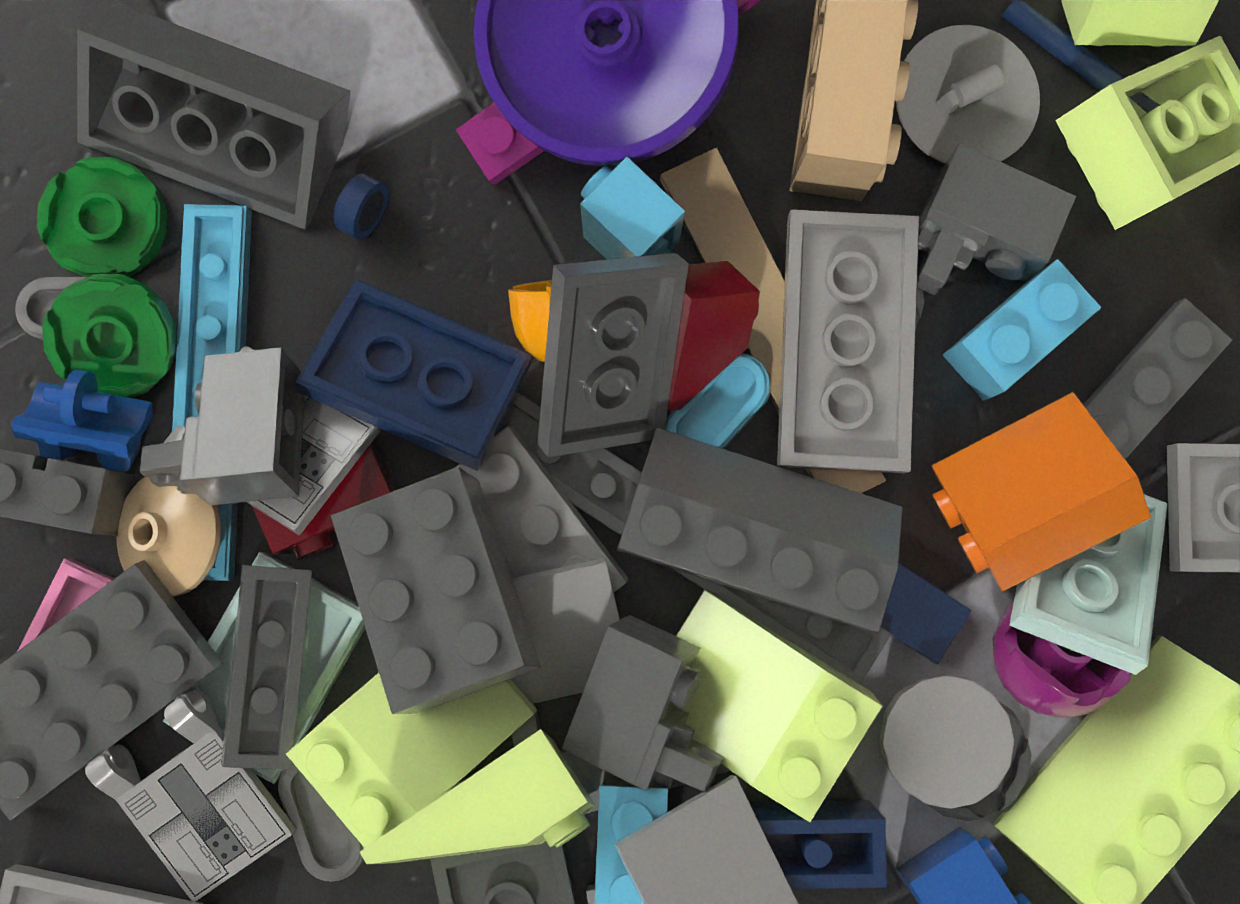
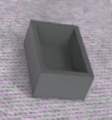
M456 467L331 515L392 714H417L542 668L478 479L460 467Z

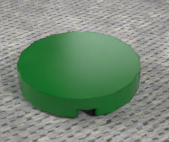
M87 157L74 162L77 166L70 168L64 174L59 172L48 182L38 203L37 230L42 243L47 245L49 253L53 256L52 258L62 268L81 277H89L95 274H122L129 277L139 273L157 256L167 234V208L159 189L136 166L114 157Z
M95 274L68 285L53 301L51 309L47 311L42 325L44 351L59 377L66 381L68 375L73 370L91 371L96 376L98 392L134 398L147 393L170 370L177 350L176 324L166 303L146 284L122 274Z

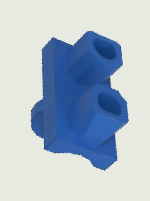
M76 369L68 375L64 385L39 381L27 409L22 414L15 416L10 424L14 438L36 442L40 457L63 461L66 458L73 457L77 450L89 451L97 454L98 462L102 465V468L126 472L130 469L140 452L141 437L154 415L152 402L98 392L95 374L91 371Z

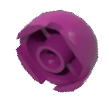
M1014 600L1005 609L992 637L994 668L1003 687L1018 703L1037 714L1058 718H1071L1089 714L1102 707L1126 686L1132 674L1009 626Z

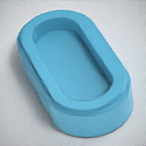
M740 354L681 410L671 411L666 419L665 430L725 449L767 402L771 392V379L766 367L756 358L748 354Z

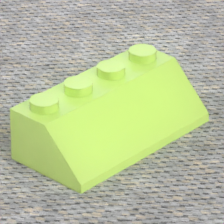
M1156 636L1150 644L1148 666L1137 675L1131 674L1129 683L1102 707L1089 713L1023 787L1014 803L1006 807L993 821L992 825L1077 904H1141L1240 790V685L1163 636Z

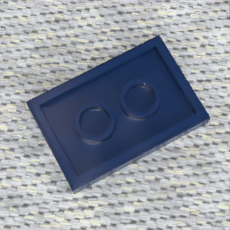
M356 278L295 383L297 392L478 471L530 367L532 355Z

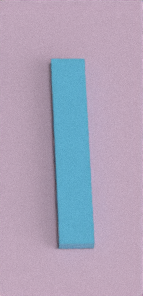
M184 204L172 431L180 425L185 427L186 418L199 416L195 405V390L197 384L202 382L205 356L235 353L246 346L252 211L247 206ZM238 503L219 504L217 506L221 520L220 547L216 560L204 580L234 581Z

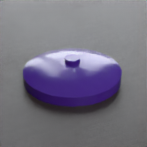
M478 0L474 20V46L477 64L486 89L499 111L518 132L540 149L567 161L591 166H618L626 157L633 163L640 162L671 149L694 132L711 114L729 83L737 57L740 33L736 0Z

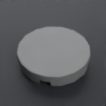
M937 674L919 679L895 694L883 713L879 744L886 767L902 789L925 804L952 809L975 804L997 789L1011 765L1014 737L1009 716L994 694L973 680Z

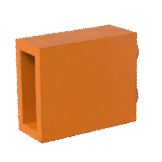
M1073 392L931 465L943 488L932 494L950 529L962 523L967 533L957 539L976 573L988 568L1002 592L1151 518L1138 476Z

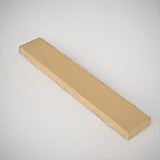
M714 148L662 173L660 181L667 195L685 210L683 227L702 263L729 261L760 291L759 311L753 322L746 352L766 367L771 379L769 397L779 415L785 281L718 149ZM806 469L809 477L858 493H863L886 481L882 472Z

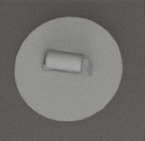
M954 25L927 35L906 56L904 61L910 63L909 80L902 102L896 101V108L906 133L918 148L928 156L945 164L958 144L961 143L1001 162L1014 154L1027 141L1035 127L1039 114V85L1029 60L1008 38L991 29L980 26Z

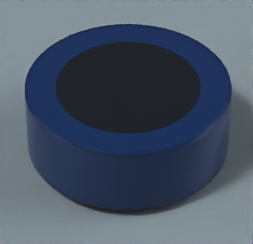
M366 173L353 177L345 185L338 197L334 210L336 228L357 240H363L375 230L386 210L389 198L387 184Z

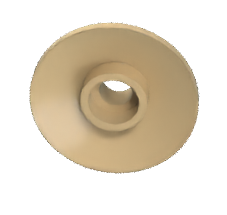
M145 476L133 487L126 497L120 516L116 540L119 559L124 571L135 563L145 560L173 597L184 595L196 588L210 572L220 547L221 520L218 506L208 505L197 494H182L181 491L177 490V486L158 487L151 482L148 476Z

